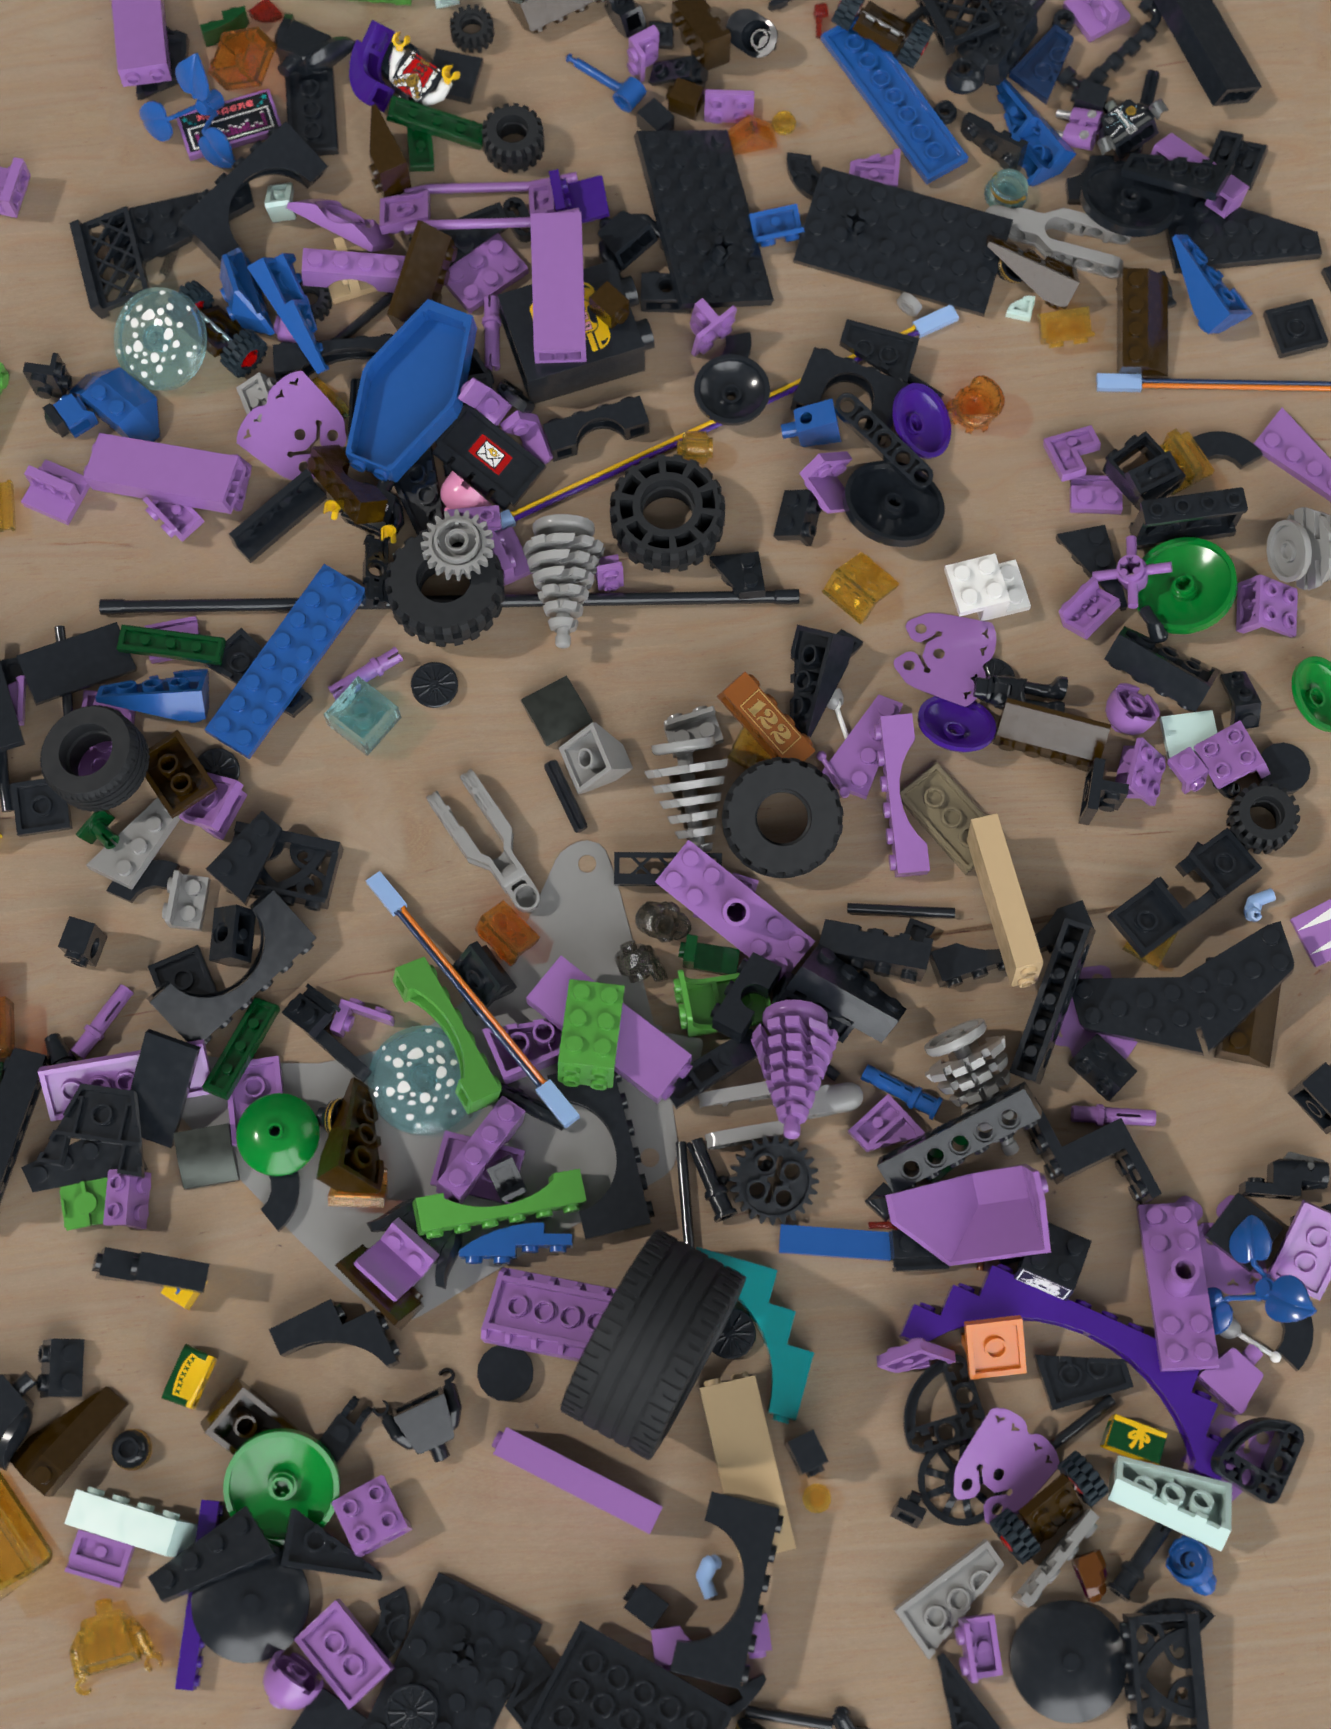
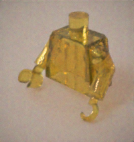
M108 1598L97 1600L94 1603L96 1616L81 1621L80 1630L76 1633L69 1649L74 1678L78 1679L75 1683V1690L82 1696L89 1695L92 1691L91 1688L83 1691L79 1687L80 1684L87 1681L86 1676L141 1661V1655L146 1657L144 1667L148 1672L153 1670L149 1664L150 1659H157L160 1667H162L164 1662L163 1656L160 1653L153 1652L155 1647L147 1630L134 1616L127 1615L121 1609L113 1610L112 1599Z

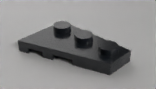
M968 112L963 117L960 132L966 140L975 143L985 155L991 156L1004 170L1010 171L1013 175H1016L1022 169L1028 141L1021 139L1018 142L1012 139L1010 132L995 130L991 122L971 112Z
M847 319L839 346L890 377H900L907 383L920 338Z
M261 811L206 868L207 872L247 906L251 898L250 894L261 877L266 861L270 859L283 832L282 828Z
M1033 1355L1051 1411L1134 1387L1125 1359Z

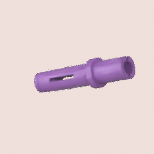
M491 295L490 301L489 296L483 298L484 317L482 318V325L484 326L485 366L493 371L494 366L495 371L500 370L499 327L502 325V320L499 317L498 297Z
M394 646L381 656L371 658L370 662L345 678L328 686V689L335 700H337L350 684L354 686L351 691L358 688L356 678L359 686L378 675L381 677L386 670L404 660Z
M120 984L91 1024H86L83 1028L85 1032L72 1047L71 1051L80 1058L85 1059L95 1044L103 1040V1034L134 993Z
M1097 1104L1096 1106L1072 1105L1071 1122L1095 1123L1096 1126H1103V1123L1109 1124L1122 1118L1125 1125L1155 1126L1156 1110L1104 1107L1103 1104Z

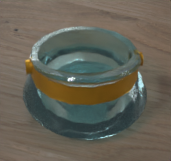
M1003 169L997 173L995 172L984 189V197L989 206L1001 205L1012 209L1022 208L1028 196L1027 179L1022 173L1013 169Z

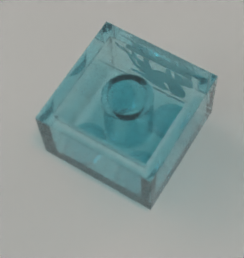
M359 676L355 678L323 714L329 727L366 756L373 751L402 718L398 706Z

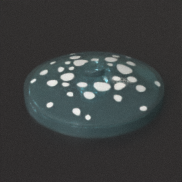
M163 287L145 289L129 299L118 316L114 330V348L121 368L146 389L156 391L177 389L190 381L199 370L206 353L207 332L204 319L194 302L181 292Z
M424 1025L403 1029L388 1038L377 1050L369 1068L373 1073L368 1077V1089L374 1107L392 1127L412 1135H432L451 1128L467 1114L455 1093L458 1081L461 1079L458 1059L449 1038L442 1028Z

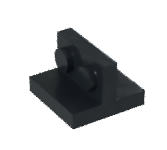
M1095 758L1086 773L1078 824L1089 825L1098 811V807L1105 812L1119 810L1128 795L1129 784L1103 780L1106 759Z
M478 941L471 943L452 965L487 1009L494 1001L513 993L517 988L488 946L484 945L481 947ZM466 1001V1003L469 1005V1007H470L471 1010L474 1012V1014H475L476 1016H478V1014L475 1012V1010H474V1009L471 1007V1005Z

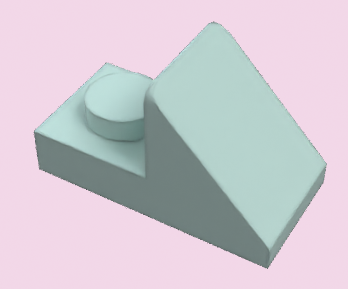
M292 182L268 185L265 208L271 221L274 223L296 219V213L286 208L288 202H293L294 188Z

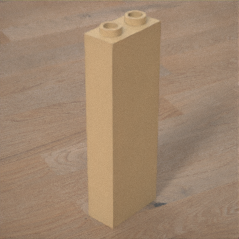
M998 814L971 819L967 844L1011 987L1019 986L1020 988L1032 986L1038 981L1043 959Z
M748 1371L731 1375L732 1380L721 1383L720 1378L705 1381V1387L699 1388L723 1494L780 1508L779 1515L784 1516L780 1534H774L772 1544L777 1545L776 1553L796 1549L755 1375L749 1376ZM736 1547L739 1562H742L740 1554Z

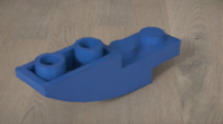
M544 1222L513 1225L495 1230L475 1239L459 1250V1257L466 1259V1264H482V1259H494V1264H510V1259H517V1248H522L523 1253H538L539 1248H550L551 1253H566L567 1248H573L572 1234H545Z

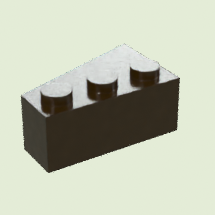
M706 0L673 1L670 19L673 26L679 28L682 42L685 46H689L691 56L694 55L707 71L729 63L731 32L728 29L723 30L719 26L721 19L718 16L712 17L710 11H712Z

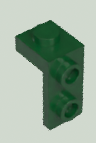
M687 934L686 942L680 943L678 958H683V968L729 975L737 973L740 950L698 943V936Z

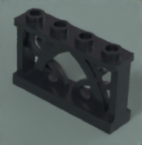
M1238 487L1144 500L1140 504L1141 508L1135 521L1130 523L1129 530L1130 535L1137 537V549L1156 547L1168 540L1182 537L1210 540L1234 536L1236 534V525L1243 513L1248 511L1244 489Z
M236 821L233 840L249 823ZM283 831L270 859L267 861L277 858L283 849L287 848L290 849V856L294 864L302 870L288 879L276 882L264 867L260 878L265 885L255 884L251 892L253 894L252 897L257 899L270 888L277 893L287 906H294L297 903L305 905L306 909L312 911H320L321 908L328 909L339 862L344 851L341 842ZM299 853H308V857L303 859L305 862H308L307 865L298 860ZM327 856L331 858L325 876L317 869ZM312 874L322 881V889L315 895L305 892V887L308 885H312L315 888L313 880L309 878ZM296 887L297 892L290 891V889Z
M1192 1608L1174 1611L1123 1613V1622H1119V1633L1121 1640H1125V1652H1122V1666L1128 1675V1683L1124 1684L1125 1698L1127 1701H1130L1131 1713H1127L1128 1729H1209L1199 1613ZM1181 1621V1627L1166 1634L1159 1622ZM1149 1624L1156 1629L1159 1639L1155 1641L1153 1636L1144 1632L1147 1635V1641L1141 1644L1138 1642L1136 1634L1140 1626ZM1172 1645L1174 1651L1178 1647H1182L1184 1651L1183 1656L1178 1659L1175 1658L1169 1646ZM1163 1651L1167 1659L1175 1666L1185 1669L1186 1676L1174 1681L1167 1697L1162 1695L1146 1677L1151 1665ZM1138 1652L1144 1654L1140 1661L1138 1660ZM1181 1687L1186 1688V1698H1180L1177 1695V1703L1174 1702L1176 1691ZM1141 1688L1149 1697L1142 1699ZM1148 1707H1152L1154 1710L1152 1718L1160 1714L1161 1707L1166 1709L1163 1720L1156 1726H1150L1144 1721V1710ZM1172 1713L1190 1718V1724L1169 1725Z

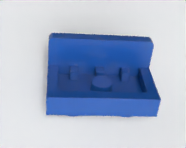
M797 204L748 214L754 240L758 244L761 243V248L775 245V240L785 238V242L799 240V235L805 232L804 227L801 225Z

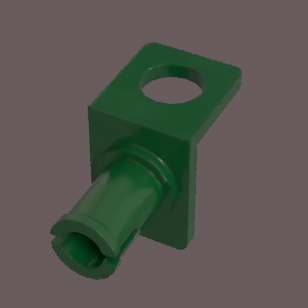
M108 810L94 812L76 833L80 839L89 844H93L98 839L106 849H112L116 846L110 839H113L117 844L120 840L119 836L108 827L115 819Z

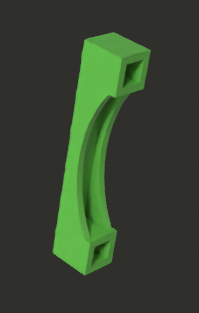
M425 956L396 967L392 981L405 1003L411 1001L425 1010L440 1025L454 1048L461 1077L455 1093L467 1114L469 1115L497 1103L502 1089L498 1077L492 1075L489 1070L488 1060L484 1053H480L477 1049L473 1033L470 1030H466L460 1011L457 1008L454 1009L450 1002L447 988L441 986L438 981L435 967L432 964L429 965Z
M580 1168L553 1173L548 1178L549 1184L537 1193L523 1200L500 1206L478 1207L462 1205L445 1199L444 1193L415 1198L412 1204L418 1236L426 1235L427 1239L443 1236V1231L454 1230L455 1234L471 1231V1226L481 1225L482 1229L498 1226V1221L509 1220V1223L513 1224L525 1221V1216L536 1215V1218L540 1219L552 1216V1211L563 1210L564 1214L577 1212L580 1210L579 1206H582L587 1201Z

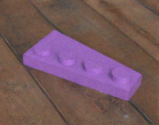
M1281 408L1254 442V445L1259 448L1265 458L1331 502V459L1295 420Z
M878 695L829 761L843 786L850 789V794L866 800L879 768L877 750H881L880 740H875L874 725L878 724L880 716L900 714L903 703ZM825 767L822 773L826 774L829 777V779L831 780L830 782L833 784L834 788L839 789V787L837 786V784L835 783V781L833 780L830 773Z

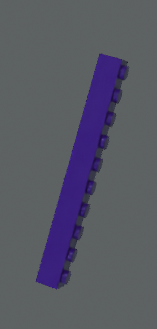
M201 1500L196 1541L220 1525V1516L224 1514L222 1501ZM193 1592L188 1593L175 1684V1689L194 1691L200 1686L201 1675H199V1668H202L204 1660L201 1653L202 1648H205L206 1645L200 1638L193 1622L191 1610Z

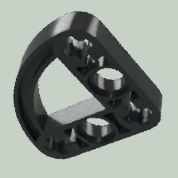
M955 1354V1363L962 1365L963 1368L959 1371L960 1378L962 1380L967 1377L968 1382H961L953 1387L951 1382H956L957 1379L955 1373L949 1372L947 1369L951 1364L939 1360L919 1376L908 1395L904 1408L903 1430L906 1444L913 1453L923 1454L972 1439L977 1431H974L972 1427L967 1428L966 1423L970 1420L968 1412L962 1414L960 1409H969L976 1405L977 1410H972L974 1419H980L982 1424L986 1418L973 1379L970 1380L968 1376L967 1361L960 1355ZM943 1373L956 1415L916 1427L915 1418L919 1399L928 1384ZM958 1389H969L972 1393L971 1402L967 1404L960 1403L956 1398ZM942 1424H949L953 1427L955 1434L952 1439L944 1440L939 1436L938 1429ZM933 1427V1435L938 1444L933 1445V1439L925 1441L923 1448H919L918 1444H912L911 1440L915 1438V1433L919 1432L922 1437L930 1435L928 1428Z
M1271 1417L1247 1420L1234 1427L1220 1441L1211 1457V1469L1217 1476L1232 1483V1485L1256 1500L1274 1504L1280 1499L1303 1446L1304 1433L1299 1426L1285 1420ZM1275 1431L1260 1468L1235 1453L1251 1437L1262 1432ZM1288 1433H1289V1435L1292 1437V1438H1291V1441H1290L1289 1438H1287ZM1278 1456H1281L1282 1467L1276 1471L1274 1461ZM1225 1460L1229 1465L1235 1466L1233 1470L1226 1469L1223 1461ZM1248 1469L1251 1477L1249 1482L1244 1484L1242 1474ZM1260 1483L1267 1485L1266 1487L1269 1489L1268 1494L1267 1491L1258 1487Z

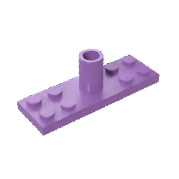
M690 840L686 842L655 881L749 958L754 952L781 966L779 980L786 971L791 972L815 942V940ZM740 903L744 908L742 911L743 917L740 920L734 921L731 916L727 915V909L729 906Z
M1194 1202L1138 1205L1136 1209L1160 1372L1218 1369L1220 1364Z

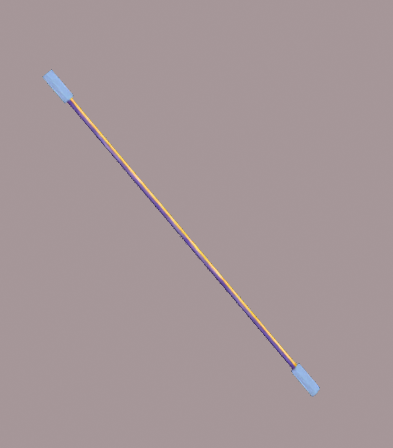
M948 305L913 321L912 327L900 333L922 338L958 321L959 316L953 306ZM854 354L848 356L849 358L854 359L857 363L862 361V359L855 356ZM801 378L770 392L767 404L795 392ZM709 420L515 511L507 509L500 513L502 530L516 526V522L519 519L621 473L631 465H638L639 460L649 457L651 459L723 424Z

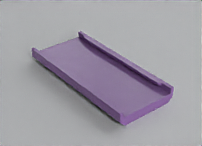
M503 1267L499 1271L481 1328V1339L489 1344L579 1362L591 1335L616 1289Z

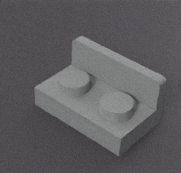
M259 372L236 387L247 415L254 408L267 404L268 393L277 383L273 377ZM262 414L258 416V419H254L253 421L261 422Z
M699 706L693 709L691 713L685 715L677 713L669 716L664 721V732L668 743L714 737V745L723 743L724 739L715 716L714 706Z
M174 870L173 877H169L167 883V893H170L168 903H164L162 909V918L165 919L166 924L170 928L202 932L211 882L209 877L185 875L180 870Z

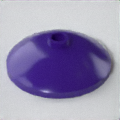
M913 383L903 387L895 397L892 412L893 424L898 437L920 458L931 459L941 455L947 449L951 438L950 417L943 401L935 391L924 384Z
M934 696L927 699L921 705L918 712L917 721L921 731L930 741L946 750L973 752L983 749L992 742L996 733V723L993 716L984 706L976 701L964 707Z

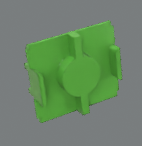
M107 1177L60 1187L61 1206L66 1231L103 1223Z

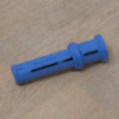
M870 1064L867 1065L861 1076V1080L907 1103L908 1108H916L929 1115L931 1120L934 1119L943 1101L941 1097L937 1099L924 1092L922 1087L915 1086L914 1088Z

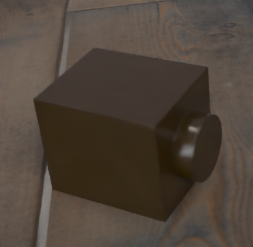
M678 77L674 86L670 85L666 93L665 99L668 100V110L695 121L704 103L705 87Z
M608 281L589 297L590 310L610 329L617 324H622L628 318L629 300Z

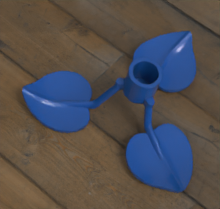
M195 53L181 61L175 70L181 89L188 94H192L193 99H197L195 105L167 116L165 108L161 103L149 101L140 108V118L150 135L156 140L164 142L173 135V128L169 121L194 110H197L201 115H210L202 128L204 136L198 140L200 151L205 159L214 166L233 168L232 165L236 160L227 137L220 129L215 127L209 128L213 119L218 116L216 111L224 106L225 101L223 95L218 90L212 89L209 91V84L199 54Z
M1254 1215L1245 1218L1231 1235L1229 1242L1230 1252L1239 1263L1246 1264L1251 1261L1252 1267L1262 1276V1279L1255 1285V1295H1228L1224 1298L1219 1288H1207L1215 1335L1224 1332L1231 1325L1233 1309L1228 1304L1229 1301L1264 1300L1266 1301L1265 1311L1268 1316L1281 1323L1300 1321L1317 1312L1307 1288L1299 1278L1285 1275L1275 1281L1271 1279L1270 1274L1266 1273L1257 1264V1260L1262 1261L1269 1257L1272 1248L1271 1236L1260 1218Z

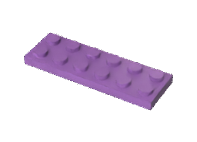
M204 1039L188 1042L201 1048L187 1098L209 1095L210 1093L205 1092L202 1088L211 1072ZM141 1050L39 1067L38 1075L50 1121L63 1119V1113L81 1083L130 1090Z

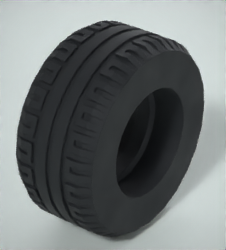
M92 705L73 710L55 723L44 740L40 754V766L46 783L67 803L79 810L98 812L119 806L139 789L149 768L150 755L146 739L128 718L111 707ZM112 741V751L104 766L90 775L79 776L78 768L83 755L98 743Z

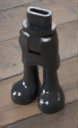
M1006 675L988 676V678L976 677L973 697L982 698L984 703L989 702L999 709H1003L1006 699L1010 698L1064 712L1065 702L1062 701L1067 692L1068 677L1058 676L1050 684L1033 683L1027 681V678ZM1025 694L1052 700V702L1026 699Z

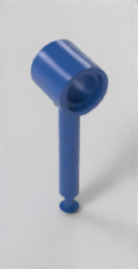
M571 53L566 56V62H572L575 68L615 91L613 94L614 102L621 110L630 113L647 94L644 85L634 77H628L625 82L619 83L580 58H573Z

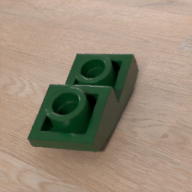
M245 5L221 11L222 20L210 21L200 25L206 47L222 43L239 34L250 25Z

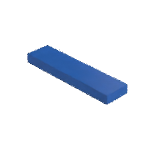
M780 1225L779 1253L891 1261L889 1232Z

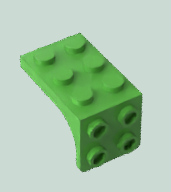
M683 969L677 970L678 978L673 979L675 1000L679 1008L681 1030L687 1029L688 1038L717 1033L718 1031L712 1028L713 1018L710 1017L711 1012L717 1002L722 1004L726 997L724 991L731 980L735 982L739 973L705 979H691L684 976ZM754 993L744 996L741 1000L747 1008L755 1011L754 1022L751 1026H756L760 1023L762 1025V1014L771 1005L770 998L766 999Z
M569 979L558 1058L559 1082H563L564 1085L569 1087L588 1085L595 1090H606L613 1087L624 985Z

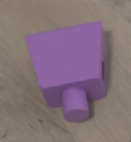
M1251 1343L1242 1353L1234 1347L1229 1348L1218 1356L1220 1364L1218 1369L1200 1370L1196 1381L1233 1415L1241 1414L1264 1376L1254 1366L1263 1356V1353Z

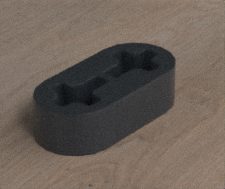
M510 197L503 203V209L507 218L530 217V212L522 199ZM511 207L518 209V216L515 215L513 210L510 211ZM525 227L529 229V232L526 233L521 228H511L517 240L521 242L531 241V227Z

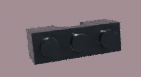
M754 952L749 959L744 958L737 970L739 976L736 981L731 980L724 991L726 997L722 1004L717 1002L711 1012L710 1017L713 1018L712 1028L741 1044L753 1024L755 1011L747 1008L742 1003V998L754 993L768 999L781 976L782 967Z

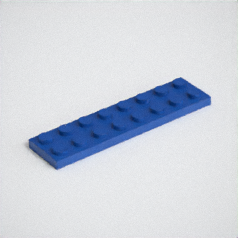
M858 15L848 31L840 26H836L821 34L822 43L926 185L968 162V155L891 51L883 50L879 44L861 37L858 32L853 30L859 18Z
M323 564L206 726L205 732L250 759L365 598V588L328 565Z

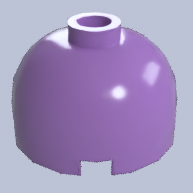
M1120 683L1107 699L1105 712L1111 727L1118 733L1127 735L1142 734L1154 725L1160 715L1158 705L1148 694L1143 697L1138 693L1140 688L1135 685Z
M279 1650L275 1652L263 1675L264 1689L270 1703L278 1709L299 1710L309 1705L317 1697L323 1688L324 1682L323 1679L320 1682L318 1681L316 1676L319 1671L307 1659L294 1652L290 1656L282 1655L285 1650Z

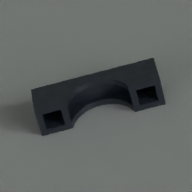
M628 396L613 404H601L596 409L586 412L578 411L572 414V416L563 419L554 418L543 424L544 434L553 455V462L577 455L581 440L594 430L609 429L620 434L625 440L650 433L649 419L640 396Z

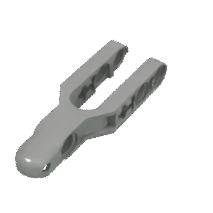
M1001 205L990 206L985 211L1012 219L1013 224L1008 238L1034 246L1045 259L1047 256H1050L1078 270L1107 278H1117L1123 268V260L1115 255L1052 239L1046 234L1045 230L1056 229L1082 237L1086 235L1101 239L1104 243L1112 242L1121 245L1130 243L1131 237L1116 234L1101 227L1086 213L1067 208L1040 213L1025 208L1012 209Z
M470 769L467 773H463L460 779L504 843V851L497 859L492 860L489 856L480 853L464 827H460L449 805H445L438 791L426 797L428 803L467 861L472 865L491 871L501 888L519 911L530 913L538 908L540 904L538 889L513 853L514 834L512 827L473 770Z
M766 1081L706 1091L698 1095L699 1108L722 1104V1107L728 1106V1103L748 1099L749 1102L771 1098L772 1094L768 1091ZM853 1082L820 1085L819 1090L815 1091V1100L812 1108L809 1109L807 1119L856 1110L863 1100L862 1089ZM773 1121L708 1133L705 1135L706 1146L708 1150L749 1144L752 1143L751 1139L761 1142L762 1135H765L768 1140H772L773 1134H777L778 1138H784V1124L780 1121Z

